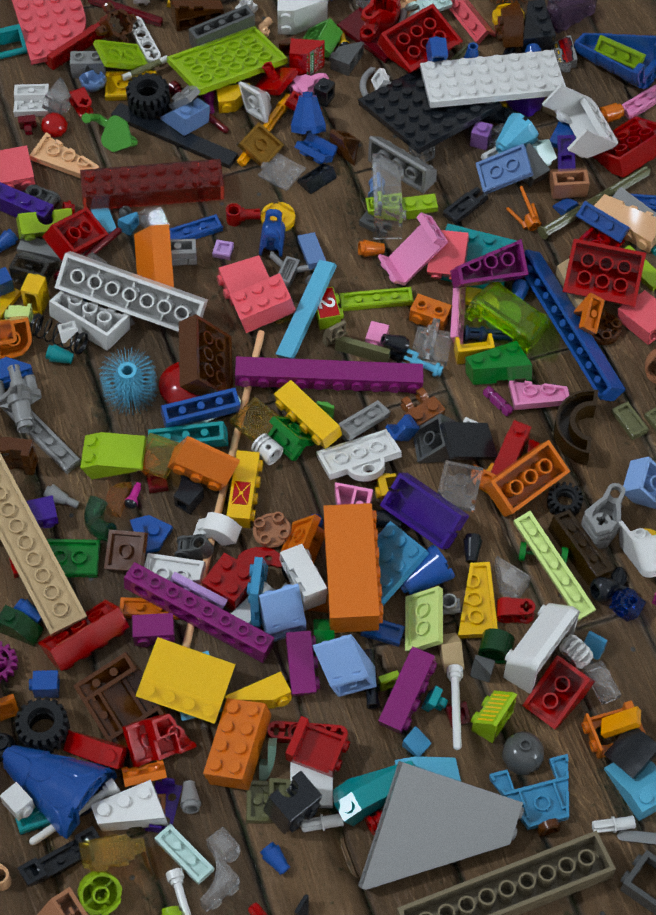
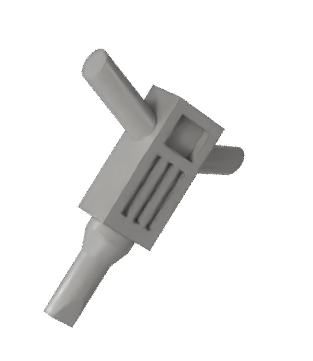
M273 251L270 253V258L280 267L279 273L287 289H290L297 273L313 270L309 269L308 265L300 266L299 259L286 256L283 262Z

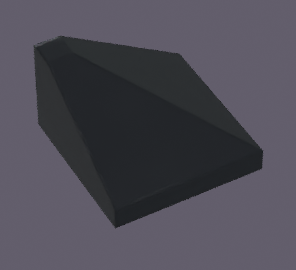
M305 894L294 911V915H309V895Z

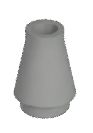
M188 780L183 783L180 807L184 813L194 814L199 811L201 801L195 782Z

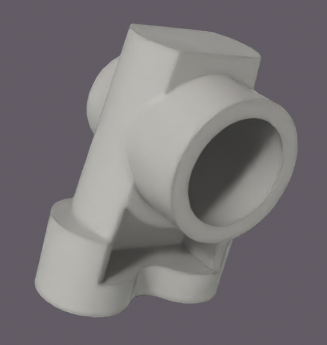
M445 594L443 596V615L461 613V598H456L454 594Z

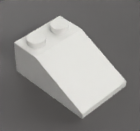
M278 0V34L295 35L327 20L328 0Z

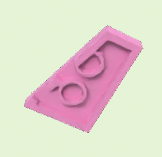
M515 379L508 382L514 410L560 406L563 400L570 396L567 386L546 383L535 385L532 384V381L525 380V383L515 382Z

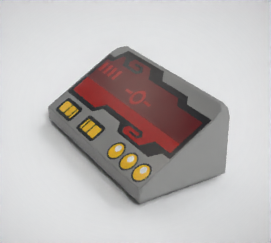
M571 35L556 41L554 45L560 69L576 68L577 55Z

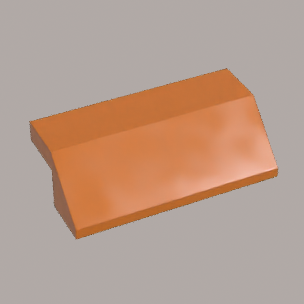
M169 224L151 225L135 233L137 275L174 287Z

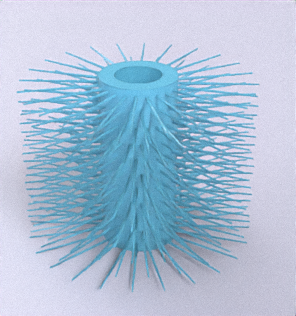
M131 353L132 361L129 358V362L127 360L125 362L124 357L117 359L118 363L115 361L113 365L107 363V366H111L110 369L108 367V372L106 370L105 373L103 371L99 373V375L107 374L106 377H100L104 397L107 395L108 402L118 398L121 401L118 405L123 402L122 408L123 406L125 407L124 404L127 401L129 413L130 400L131 405L132 400L134 406L140 405V400L144 402L143 398L145 399L146 397L147 399L148 394L150 396L153 392L152 389L146 388L150 386L153 388L152 385H156V382L154 384L152 382L155 381L154 370L151 372V368L146 366L149 363H143L139 366L144 360L142 359L137 363L134 362L135 359H133ZM113 390L116 391L115 393H112V394H105V391H106V393H107V392L109 393V391L112 392Z

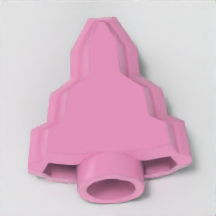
M317 73L312 76L307 74L297 75L289 85L290 93L294 90L302 95V92H313L315 94L313 91L315 84L323 77L328 80L329 77L326 73Z

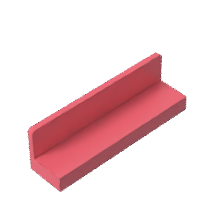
M451 0L453 5L449 10L476 43L480 44L488 34L494 37L497 36L469 0Z

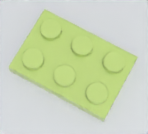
M436 586L406 596L405 651L409 653L412 646L424 650L443 644V589Z

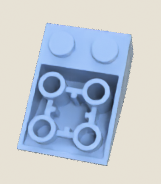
M288 584L281 589L268 590L259 595L261 624L264 632L273 636L274 641L286 638V633L307 631L298 584Z
M352 634L313 645L328 683L338 697L377 687L375 665Z

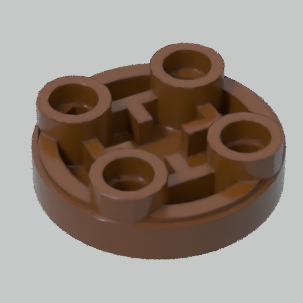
M602 310L597 334L592 335L598 345H610L619 339L622 330L621 320Z

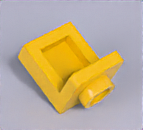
M385 473L377 478L375 495L376 499L380 498V502L383 501L389 491L388 487H391L395 481L396 473Z

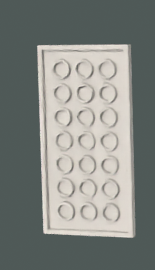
M554 50L420 63V70L430 108L548 97L560 84L566 86Z

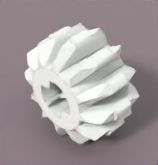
M570 634L559 645L560 652L576 668L583 669L593 659V652L576 635Z

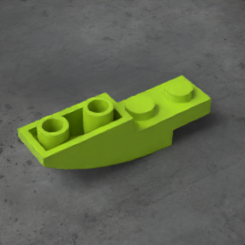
M401 194L365 198L368 214L381 218L417 219L416 217L421 212H438L435 194L401 198Z

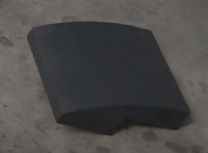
M639 728L623 732L604 755L635 780L656 756V742Z

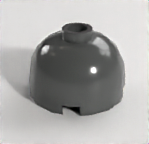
M517 732L511 735L505 742L502 758L510 771L520 775H528L530 772L537 771L542 765L544 747L536 735L530 732Z

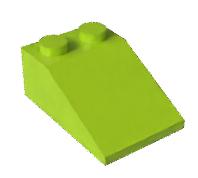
M105 432L85 435L80 468L91 479L142 471L147 438L141 435Z

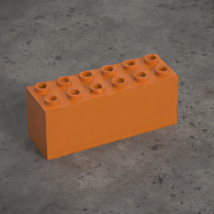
M372 503L324 505L330 630H334V633L379 631V623H383L382 586L380 584L381 573L379 547L377 544L378 530L376 528L377 517L376 510H372Z

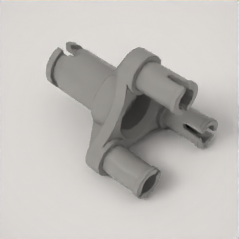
M14 364L15 369H13V365L7 368L11 382L6 392L4 383L0 380V408L12 409L17 432L25 434L36 429L31 405L41 399L42 395L37 387L35 375H27L22 379L20 366Z

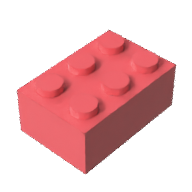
M280 273L229 294L246 333L291 315L296 311Z

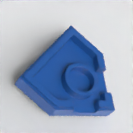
M150 515L130 520L133 531L148 533L146 554L160 551L164 541L173 530L172 525Z

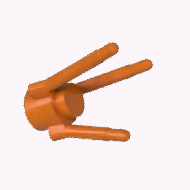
M520 186L522 196L529 210V213L524 217L525 220L523 221L509 207L506 210L522 225L523 229L528 228L529 231H535L541 226V221L535 204L532 203L530 205L523 186Z

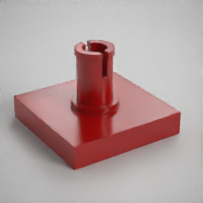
M266 62L262 65L266 74L255 87L260 88L269 95H281L297 76L298 71L296 68H274L272 62Z

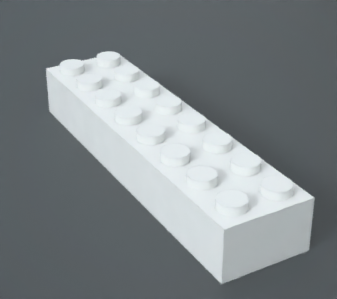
M72 251L65 253L54 287L175 331H179V321L195 314L203 317L208 299Z

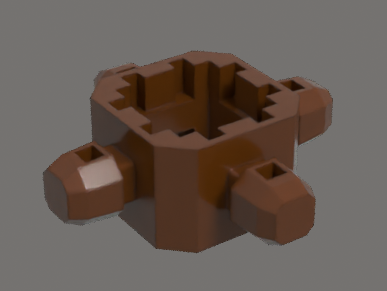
M111 2L103 4V10L106 15L100 18V26L95 29L97 36H105L109 41L118 39V42L129 43L126 35L132 32V24L137 21L135 14L128 15L127 11L123 9L114 11L115 8ZM116 17V19L120 20L119 24L123 27L122 32H113L112 23H109L110 18Z

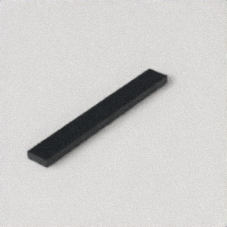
M119 103L111 113V116L117 115L126 120L131 127L228 169L238 158V153L197 135L189 133L183 136L162 120L152 119V117L148 119L137 117V115H134L129 110V106Z

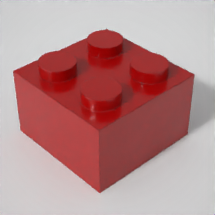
M224 552L203 579L202 586L228 599L225 607L234 611L248 597L247 585L248 582H251V576H249L250 567Z

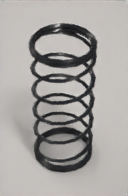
M36 314L30 323L32 336L36 335L38 339L44 337L46 342L53 341V344H55L54 339L58 335L59 330L55 336L54 333L57 325L61 324V322L56 324L52 339L48 341L45 335L52 326V319L50 318L47 321L44 335L38 337L37 334L42 327L44 316ZM37 317H39L35 325V332L32 334L33 324ZM51 320L50 326H49L47 332L45 333L46 327H47L49 321ZM77 332L73 342V336L71 337L70 346L67 348L63 347L62 341L55 345L61 344L63 349L70 348L72 353L79 355L87 345L88 334L82 332L78 336ZM85 334L84 342L81 345V347L77 350L79 341ZM75 342L74 351H72L71 346Z

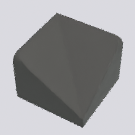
M475 655L470 676L489 683L495 661Z

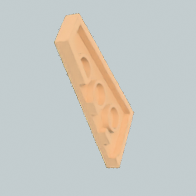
M47 132L29 155L31 161L91 183L100 171L99 165L83 155L79 156L72 148L68 149L58 139L54 140L51 138V135Z

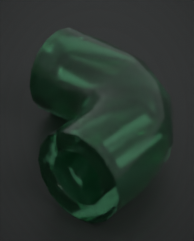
M90 496L84 512L85 526L92 536L108 542L109 529L117 530L114 523L104 520V512L108 502L101 498Z

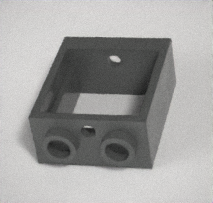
M646 850L643 856L638 854L632 863L635 866L631 872L627 870L620 881L623 884L620 890L656 915V899L632 883L645 863L656 869V856Z

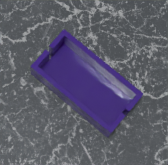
M399 473L390 487L395 491H388L379 506L440 549L450 548L458 535L455 531L462 529L470 515L409 473Z

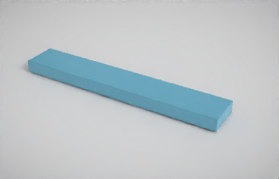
M323 260L318 261L276 352L277 357L295 359L337 267L335 263Z

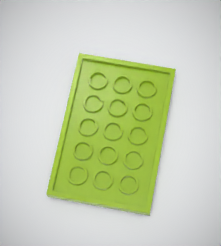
M255 26L167 57V63L189 86H196L199 89L200 93L198 96L221 89L224 86L234 84L246 78H251L257 74L265 73L262 65L266 62H272L274 68L288 64V58Z

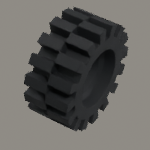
M562 482V486L560 483H557L556 487L553 485L551 490H549L547 498V508L550 509V513L553 514L555 512V515L570 510L576 517L583 503L582 491H578V486L575 485L573 488V483L570 482L569 486L566 485V482ZM562 496L568 497L572 500V504L562 505L558 502V498Z

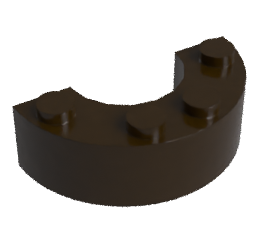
M594 389L578 391L564 399L557 410L554 424V439L558 448L568 458L583 465L588 463L592 437L584 435L579 431L576 423L585 418H594L598 390Z

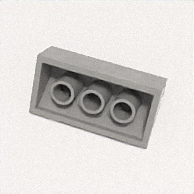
M369 137V162L423 194L436 182L437 170L433 166L424 163L418 157H414L382 137Z

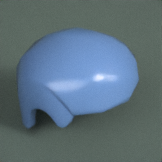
M90 70L79 77L82 87H85L88 92L101 90L107 82V78L102 71H100V74H97L94 70Z

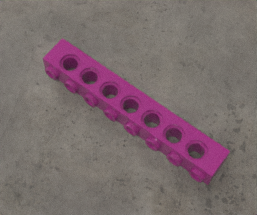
M136 562L133 563L124 576L125 589L165 611L173 613L178 618L261 663H264L274 645L273 636Z

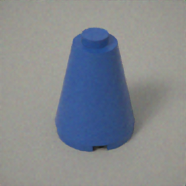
M434 544L427 549L430 554L400 586L404 594L408 592L409 595L455 578L452 568L448 569L447 560Z

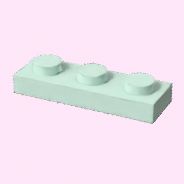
M171 824L154 838L157 844L198 885L214 871V867Z

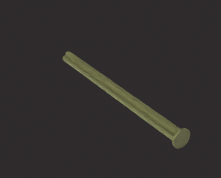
M644 166L590 198L587 202L594 206L604 194L612 197L620 187L627 189L649 176L651 170ZM582 204L547 225L538 227L540 237L546 240L549 235L578 218L576 214Z

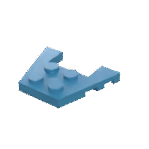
M255 557L254 564H250L249 576H251V582H248L247 595H249L248 603H250L251 625L261 630L259 595L263 594L264 581L267 583L268 565L263 557Z
M568 754L549 759L555 779L514 789L508 769L489 774L490 781L502 796L523 802L524 812L520 821L527 830L538 828L540 823L549 819L557 818L559 822L569 819Z

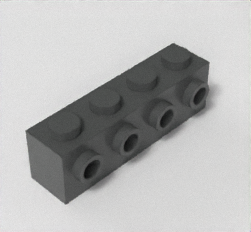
M244 5L188 29L189 43L192 47H196L255 26V14L248 5Z

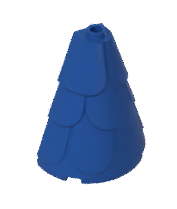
M583 33L574 43L576 53L636 87L646 89L656 79V36ZM603 35L646 54L643 64L638 63L632 69L595 51L599 36Z
M12 745L7 747L2 755L4 769L13 781L23 788L33 799L34 805L39 812L43 813L58 834L66 839L70 837L80 824L79 812L98 789L102 790L103 786L106 785L105 782L113 778L115 781L117 778L116 772L106 766L77 760L72 757L51 754L50 751Z

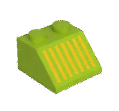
M494 690L491 696L487 695L481 705L483 708L480 712L476 711L471 719L473 723L471 731L493 743L514 712L517 694Z

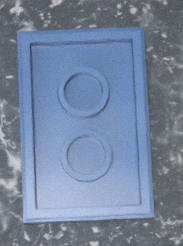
M524 143L475 163L483 193L486 194L534 175Z

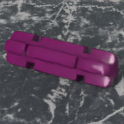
M491 386L483 390V395L487 399L490 398L489 401L499 410H502L501 412L505 416L513 413V407L510 404H506L507 401L497 392L494 393L495 390Z

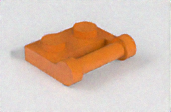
M163 759L139 767L128 768L126 766L121 768L125 787L141 784L148 780L155 781L167 778Z

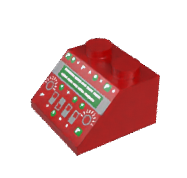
M291 38L289 68H296L298 76L304 74L312 75L324 67L325 40Z

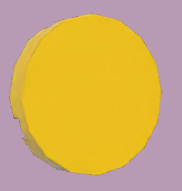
M284 202L269 203L261 211L262 225L265 221L266 211L269 209H277L282 212L285 232L290 230L295 224V211L289 204ZM270 216V220L276 221L277 217Z

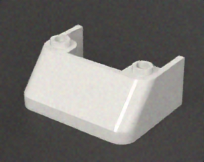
M560 84L542 103L544 107L555 111L557 114L556 118L561 123L565 122L570 125L576 139L567 149L579 157L590 158L613 149L618 144L616 136L599 107L590 97Z
M621 520L619 522V545L642 576L648 578L656 577V535H651L649 531L642 528L630 531Z
M553 603L543 604L538 612V618L514 651L510 649L507 653L503 678L530 694L534 689L538 672L565 635H574L580 611L573 606Z

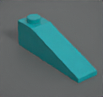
M223 421L148 430L149 449H166L170 444L175 447L187 436L213 448L229 446L228 428Z

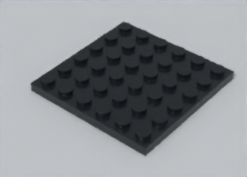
M420 68L392 81L386 87H380L358 99L359 105L418 154L502 109V104L499 101L430 108Z

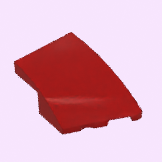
M168 713L122 727L133 767H139L154 760H161L176 753L181 754L197 747L196 743L188 738L182 727L178 726L175 719Z

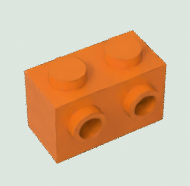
M417 294L410 308L409 321L443 332L451 317L452 305Z

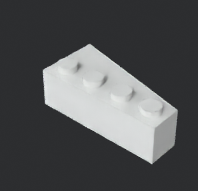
M60 291L49 301L50 317L61 323L76 321L79 334L82 332L87 333L90 341L107 351L130 330V314L117 313L116 309L100 307L98 303L93 301L85 302L83 298Z

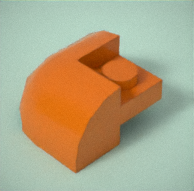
M16 316L0 320V359L23 355L32 343L28 317Z

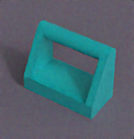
M20 24L0 28V46L20 41L22 46L21 48L0 52V59L28 53Z

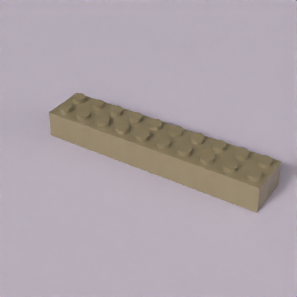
M596 830L398 907L396 915H520L613 878L616 868Z

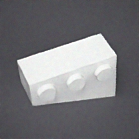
M299 544L281 551L280 562L290 584L299 585L304 611L326 603L327 587L317 567L312 562L309 550H305L303 544Z
M151 780L91 804L95 819L102 832L125 830L132 827L147 828L149 824L169 825Z

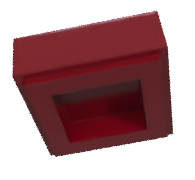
M166 471L147 474L149 494L169 491Z

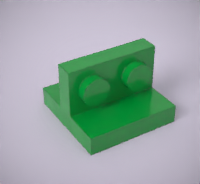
M273 416L269 421L273 427L268 435L284 448L283 453L292 461L297 460L306 446H314L315 443L311 439L312 436L309 433L305 434L300 429L299 424L296 421L292 422L289 417Z

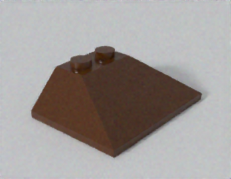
M124 652L73 685L106 740L127 746L122 729L123 726L166 714L162 705L136 697L143 672L127 652Z

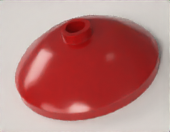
M179 362L166 368L159 379L161 397L168 404L200 396L180 387Z

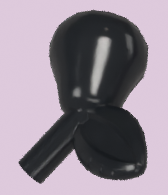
M623 567L616 568L612 572L611 578L598 577L593 579L590 584L592 597L600 603L609 601L617 592L634 598L636 590L625 586L627 573Z

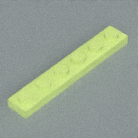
M528 511L513 521L514 525L567 605L573 606L580 611L578 621L596 610L532 512Z

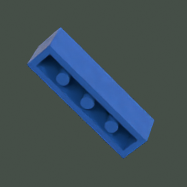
M236 388L161 405V415L165 428L184 426L236 413L240 410Z

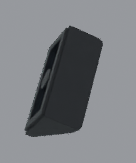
M322 164L299 178L297 182L309 194H312L336 179L337 176L333 166Z

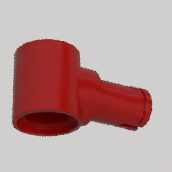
M230 203L226 207V222L230 226H238L245 222V220H261L260 208L244 209V207L241 208L237 203Z

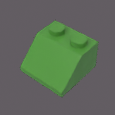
M329 18L308 28L303 39L325 40V57L329 58L331 53L334 52L336 45L340 42L343 31Z

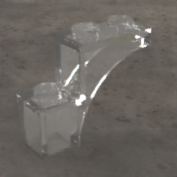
M221 827L206 839L207 847L216 862V872L212 885L205 895L200 898L201 907L206 912L219 907L222 899L227 895L231 896L236 893L240 885V877L227 864L228 862H234L239 857L240 845L224 827Z

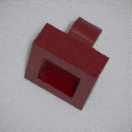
M35 115L18 116L20 129H24L26 135H33L32 128L37 127Z

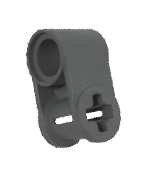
M30 185L26 188L27 194L53 204L54 207L61 201L59 194L38 185Z
M203 534L182 535L177 537L178 547L174 557L193 560L206 559L213 554L214 546Z

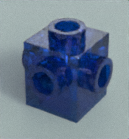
M626 588L614 593L611 598L613 601L609 608L618 617L628 622L638 618L646 601L639 597L634 590Z

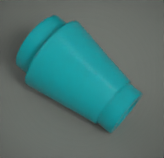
M55 344L49 345L45 359H48L49 362L72 364L74 353Z

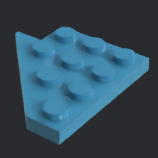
M391 521L378 534L377 541L383 606L430 554Z

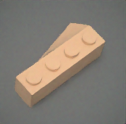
M605 194L594 205L630 227L624 240L631 242L647 253H650L651 249L656 246V217L653 216L652 212L646 211L644 213L639 211L637 206H626L624 201Z

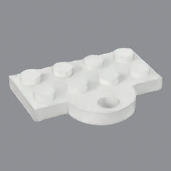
M387 429L316 451L317 458L330 480L349 475L357 481H372L384 473L385 462L402 457L400 448Z

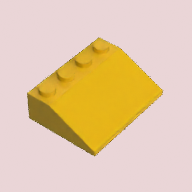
M157 637L136 697L215 724L236 664Z

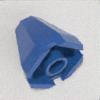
M302 92V95H299L291 121V132L298 134L326 132V123L317 96L313 95V92Z

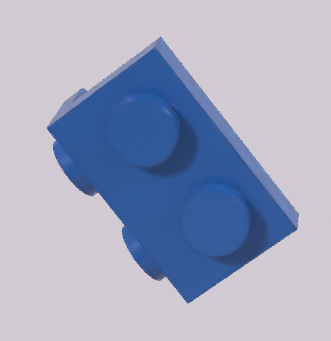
M308 132L305 141H297L295 148L300 150V154L311 156L315 162L323 164L332 162L338 146L316 134Z

